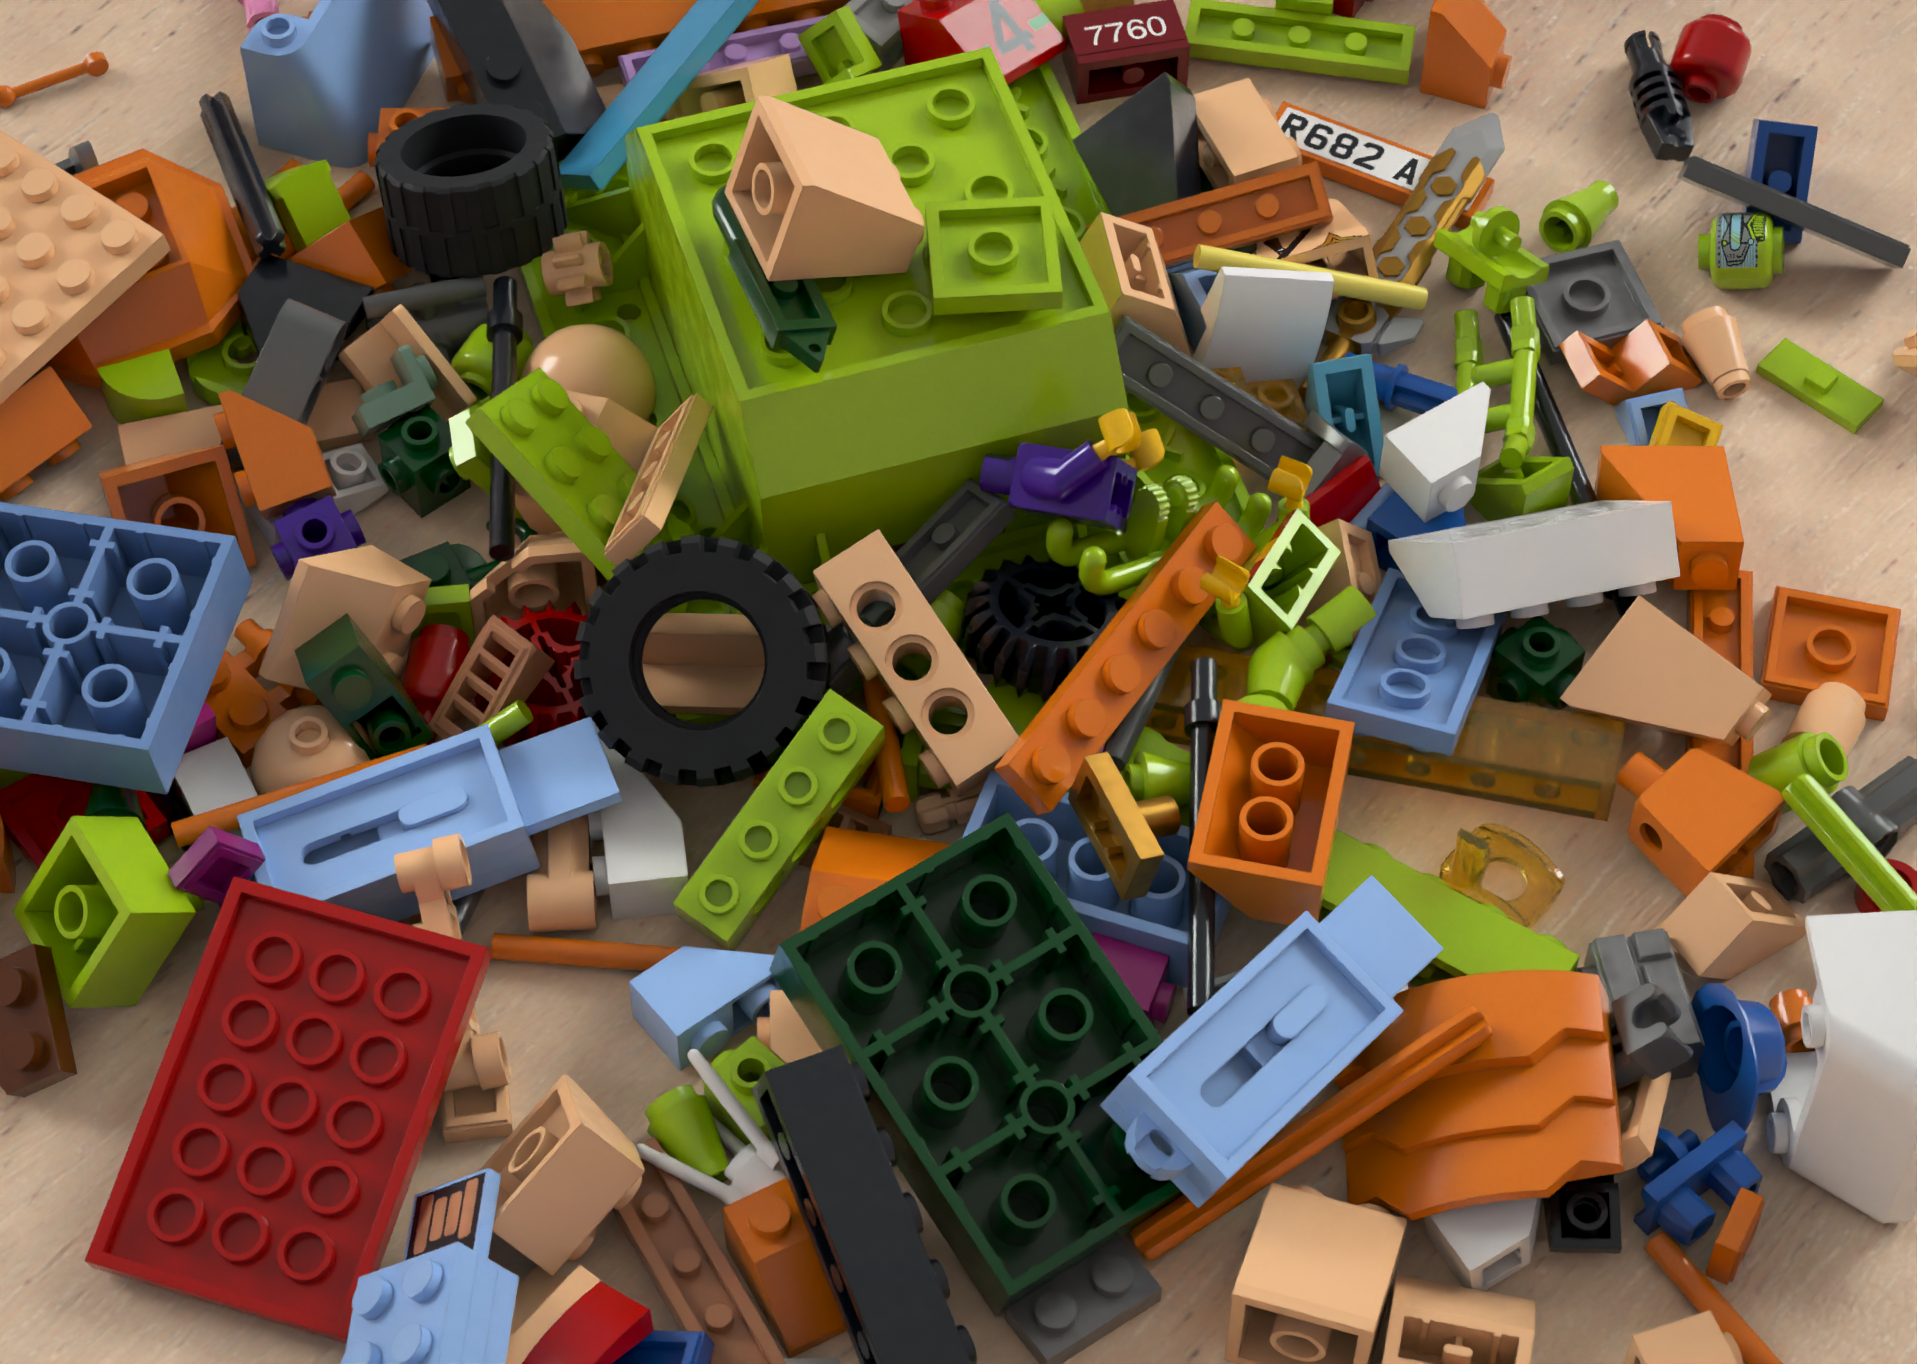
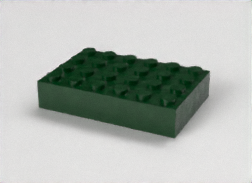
M1009 812L779 944L769 969L821 1050L825 1051L843 1045L849 1062H857L861 1066L870 1089V1101L866 1104L876 1128L883 1127L889 1134L896 1153L897 1167L995 1317L1004 1312L1006 1307L1113 1240L1127 1235L1134 1227L1184 1195L1171 1180L1159 1181L1150 1178L1152 1175H1149L1137 1166L1130 1152L1127 1154L1126 1132L1100 1106L1121 1081L1164 1041Z

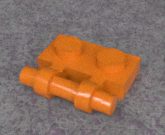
M246 619L237 626L234 636L245 646V650L233 657L225 649L205 699L216 715V738L220 740L228 737L246 769L252 764L255 744L273 720L288 710L298 708L302 704L304 706L323 705L311 690L279 683L267 691L256 680L260 676L258 673L274 630L262 629L253 619Z

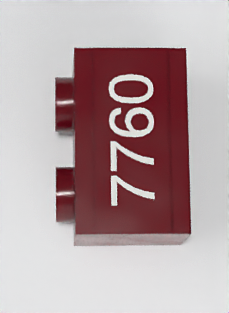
M1174 0L1141 3L1063 16L1062 36L1065 39L1066 51L1061 53V57L1077 104L1133 96L1164 72L1187 87L1190 45Z

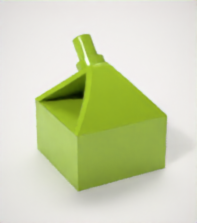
M72 816L13 909L14 915L30 942L51 947L60 992L69 1008L136 1006L194 915L204 909L202 902L206 899L174 887L167 873L170 870L138 817Z

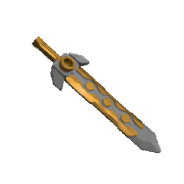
M1488 113L1452 128L1420 175L1419 183L1386 233L1372 248L1379 279L1416 286L1419 284L1431 265V259L1438 250L1433 246L1436 230L1445 228L1450 231L1467 204L1473 201L1505 150L1500 120L1497 114ZM1345 296L1339 297L1337 301L1332 299L1322 337L1328 348L1318 362L1344 358L1348 352L1354 353L1356 356L1362 354H1371L1373 356L1375 352H1378L1379 357L1414 342L1424 327V320L1421 318L1397 317L1403 307ZM1308 377L1296 391L1303 403H1305Z

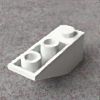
M593 722L598 733L600 730L598 729L595 722ZM600 739L623 801L588 814L591 842L604 840L605 848L604 856L592 857L596 896L610 895L613 920L677 913L673 902L689 882L682 820L644 773H640L624 762L625 758L615 749H609Z

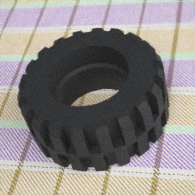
M681 536L679 540L670 542L660 541L643 548L644 552L632 560L626 558L612 570L614 575L604 587L598 586L588 602L592 605L585 622L580 621L575 639L580 641L579 660H574L575 679L580 680L584 697L580 698V702L586 717H592L600 730L597 735L609 749H615L625 758L624 762L640 773L646 772L658 777L659 781L675 785L698 787L725 785L743 781L773 767L822 700L826 682L829 683L831 663H828L827 645L829 644L826 626L821 622L816 609L818 606L812 599L809 591L804 589L795 578V575L782 563L758 549L723 537ZM694 600L720 601L739 610L749 619L758 632L765 657L761 684L748 705L728 719L709 724H697L681 720L662 708L648 689L642 665L644 646L656 622L674 607Z

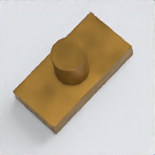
M1109 752L1084 756L1067 799L1122 901L1144 897L1147 895L1165 855L1156 838L1175 835L1180 829L1181 817L1178 805L1169 795L1135 802Z

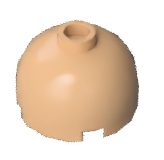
M306 705L288 710L270 723L255 744L251 764V778L257 795H262L370 761V759L324 705ZM355 721L354 725L358 732L377 754L367 730L358 721Z

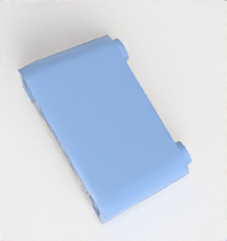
M320 0L308 19L289 14H273L259 20L240 46L258 144L315 161L327 159L329 165L351 168L368 162L369 132H378L380 108H403L434 57L430 36V16L434 15L427 0Z

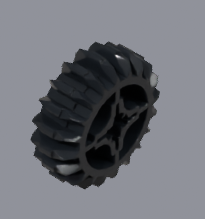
M1028 554L1020 565L1011 560L1004 559L999 570L985 569L982 579L979 582L973 583L972 590L967 595L961 620L962 638L966 646L965 656L975 659L977 673L993 675L995 687L1011 685L1016 687L1018 698L1030 692L1039 694L1043 703H1045L1119 612L1127 599L1119 597V592L1097 596L1085 590L1078 574L1079 565L1064 567L1052 561L1051 558L1047 562H1037Z

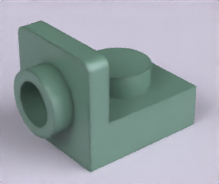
M409 344L396 349L391 357V362L403 386L397 388L394 380H391L368 390L360 396L364 404L356 409L351 418L362 439L390 427L395 421L412 415L426 405L431 406L436 399L432 390L438 388V383L433 369L424 355L421 354L415 357Z

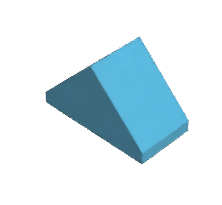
M1362 354L1309 364L1303 421L1314 410L1343 435L1364 448L1371 459L1376 476L1379 477L1384 440L1372 355ZM1307 429V432L1318 438L1315 434H1313L1310 430Z

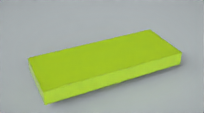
M1784 338L1756 368L1757 374L1854 435L1882 407L1884 402L1882 397L1787 338Z

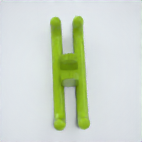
M1230 465L1221 466L1215 472L1211 485L1201 497L1198 495L1199 489L1196 488V483H1193L1192 478H1188L1187 475H1179L1167 480V485H1164L1165 491L1158 484L1141 487V489L1137 490L1138 494H1135L1136 500H1133L1126 533L1107 529L1072 541L1073 525L1070 520L1064 517H1057L1051 521L1047 529L1045 543L1047 552L1052 561L1064 567L1079 565L1078 574L1082 586L1085 590L1097 596L1110 595L1138 586L1202 506L1217 501L1224 509L1237 487L1239 473L1236 468ZM1264 493L1252 495L1247 502L1243 514L1236 522L1250 539H1253L1260 533L1272 509L1270 497ZM1129 550L1138 558L1105 569L1106 556Z

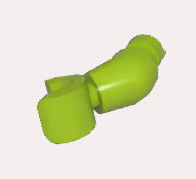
M1349 585L1306 618L1308 626L1305 629L1296 625L1293 630L1285 634L1281 631H1276L1251 656L1248 662L1246 696L1237 701L1294 711L1303 689L1314 681L1315 676L1313 672L1325 664L1324 654L1328 652L1331 655H1337L1353 643V633L1377 616L1369 601L1357 588Z

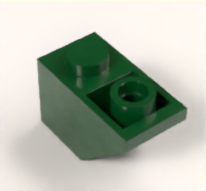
M348 613L295 650L306 685L355 743L366 752L370 760L425 744L435 737L433 730L386 659ZM355 721H358L367 730L377 754L364 741L354 725Z

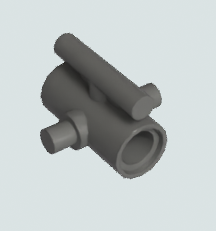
M483 275L475 278L458 277L429 284L415 283L409 288L362 297L367 331L401 304L451 365L452 359L472 331L481 324L487 323L489 308L486 300L487 294Z

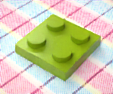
M1052 196L925 202V224L934 315L1062 309L1063 288Z

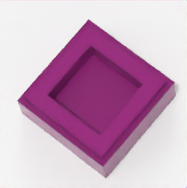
M209 826L167 873L176 889L222 905L233 876L248 880L265 862L266 858L257 843Z

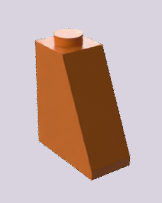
M1601 445L1594 489L1597 500L1671 501L1680 577L1665 579L1673 590H1736L1744 539L1724 446Z

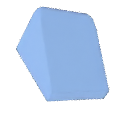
M1682 387L1626 399L1614 406L1617 419L1630 446L1649 445L1660 409L1668 401L1687 408Z

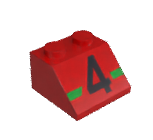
M915 0L897 10L906 66L991 47L1007 84H1010L1066 51L1065 39L1034 0Z

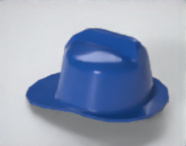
M1709 983L1696 991L1691 1001L1705 1043L1697 1070L1705 1107L1712 1129L1715 1132H1718L1732 1120L1746 1131L1753 1119L1758 1096L1774 1091L1785 1077L1787 1068L1785 1038L1780 1022L1772 1010L1759 1002L1738 1000L1735 994L1724 985Z

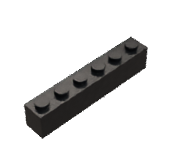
M839 1045L765 1071L752 1089V1092L860 1364H977L976 1349L968 1330L962 1324L956 1326L947 1305L946 1299L950 1297V1287L945 1271L936 1258H928L919 1233L923 1231V1220L919 1207L909 1192L902 1193L893 1171L897 1159L892 1140L883 1127L876 1128L866 1103L870 1101V1089L861 1066L857 1062L850 1063L843 1045Z

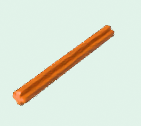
M1474 1005L1462 1009L1280 1130L1199 1209L1184 1194L1134 1227L1131 1231V1237L1136 1247L1147 1260H1157L1270 1185L1271 1182L1273 1183L1490 1039L1493 1032L1488 1021Z

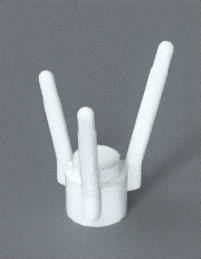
M691 1049L687 1054L688 1060L751 1142L746 1146L713 1115L722 1144L735 1156L724 1173L732 1183L728 1186L645 1144H637L636 1148L641 1159L721 1199L726 1205H729L786 1178L773 1143L766 1137L700 1051Z

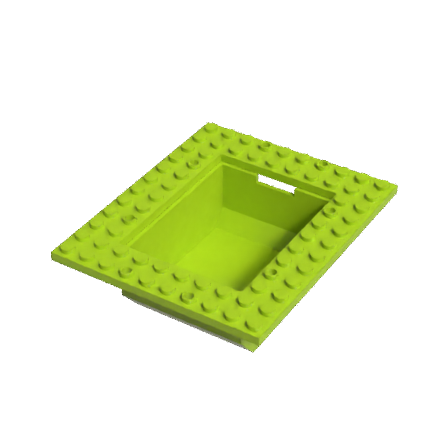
M986 47L773 96V98L878 138L889 160L897 167L901 182L914 207L921 212L925 226L922 242L916 247L907 273L814 278L837 324L831 345L826 347L819 373L813 372L785 349L771 348L729 262L728 255L730 250L713 217L712 200L717 190L728 182L755 101L635 128L625 135L627 161L602 191L563 188L568 224L564 234L587 230L590 243L603 241L609 250L613 265V283L611 286L600 287L602 300L567 307L565 294L551 296L547 291L542 276L540 256L533 259L531 263L517 267L542 340L568 326L595 324L612 328L626 335L643 351L651 365L656 383V402L649 423L659 428L691 394L694 396L698 393L713 406L670 509L671 512L679 520L688 524L696 535L713 538L723 537L739 541L764 552L789 569L804 589L809 591L810 595L819 591L813 574L815 569L877 529L880 530L890 546L906 543L970 477L980 483L981 468L987 453L1016 458L1021 442L1075 450L1087 440H1091L1096 444L1104 440L1098 419L1116 409L1125 408L1128 410V413L1134 412L1141 432L1152 428L1157 429L1165 448L1164 458L1159 465L1142 472H1137L1132 503L1133 500H1136L1135 494H1138L1137 490L1141 489V487L1158 484L1165 491L1164 485H1167L1166 481L1179 475H1187L1188 478H1192V482L1196 483V488L1199 489L1198 495L1201 497L1211 485L1218 468L1223 465H1230L1236 468L1232 457L1125 390L1111 313L1079 243L1087 232L1086 226L1092 224L1100 212L1112 214L1072 142L1082 132L1049 61L1007 84L991 47ZM1052 196L1063 288L1062 309L934 315L925 224V202ZM627 319H634V321H629V322H627V321H625V320H627ZM1130 453L1115 456L1123 461L1131 458ZM1240 474L1232 498L1224 507V510L1235 522L1243 514L1250 498ZM995 493L1009 503V495ZM1012 508L1017 516L1004 529L1005 533L999 534L946 590L956 595L966 605L967 595L971 592L973 583L979 582L982 579L985 569L999 570L1004 559L1011 560L1020 565L1027 554L1032 556L1037 562H1047L1050 556L1045 545L1046 534L1049 524L1054 519L1023 514ZM1071 523L1073 525L1072 541L1107 529ZM1129 550L1106 556L1105 569L1138 558ZM1138 586L1120 591L1119 597L1128 600ZM715 600L689 601L667 612L743 615L734 607ZM816 608L822 624L826 625L827 622L819 612L818 608ZM961 636L957 646L965 656L966 646ZM965 656L968 662L975 661V659ZM860 677L843 695L863 690L862 678ZM825 687V690H824L823 697H824V696L826 695V693L828 692V689H827L826 687ZM671 713L681 720L697 724L720 722L734 716Z

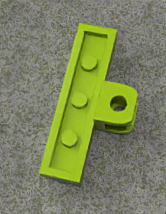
M1191 0L1185 33L1190 45L1189 57L1408 85L1416 26L1333 16L1334 0H1276L1275 8L1214 0Z

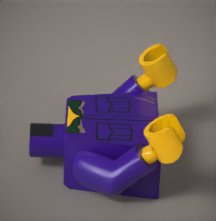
M1120 408L1108 412L1098 419L1104 440L1096 444L1091 440H1087L1075 450L1021 442L1016 458L987 453L981 468L980 489L981 491L1009 495V506L1023 514L1048 519L1064 517L1070 520L1071 523L1126 533L1137 472H1142L1159 465L1164 458L1165 448L1157 429L1152 428L1141 432L1135 413H1128L1127 409ZM1130 453L1131 456L1130 459L1125 461L1115 457L1116 455Z

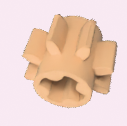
M587 230L554 237L552 241L555 250L547 251L541 257L542 276L551 296L565 294L567 307L602 300L600 287L611 286L613 283V265L606 244L603 241L590 243Z

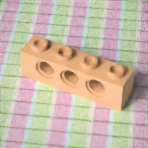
M877 529L815 569L813 574L819 591L811 595V597L818 606L819 612L831 628L840 623L843 624L855 642L846 649L849 656L867 682L876 676L879 678L891 696L884 700L882 704L901 734L904 735L913 729L925 747L926 751L918 755V758L934 784L940 789L949 783L959 798L984 782L990 770L996 772L994 768L1019 736L880 530ZM874 601L887 602L896 610L892 620L881 627H870L864 624L859 619L861 611L866 605ZM908 654H921L929 659L931 668L923 678L909 681L902 679L896 674L895 668L898 661ZM949 706L961 709L968 718L965 726L959 732L950 735L941 734L931 726V719L939 709Z

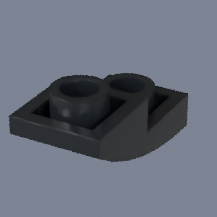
M1614 1174L1566 1182L1551 1197L1544 1198L1545 1222L1550 1252L1620 1254L1622 1241L1619 1183H1614Z

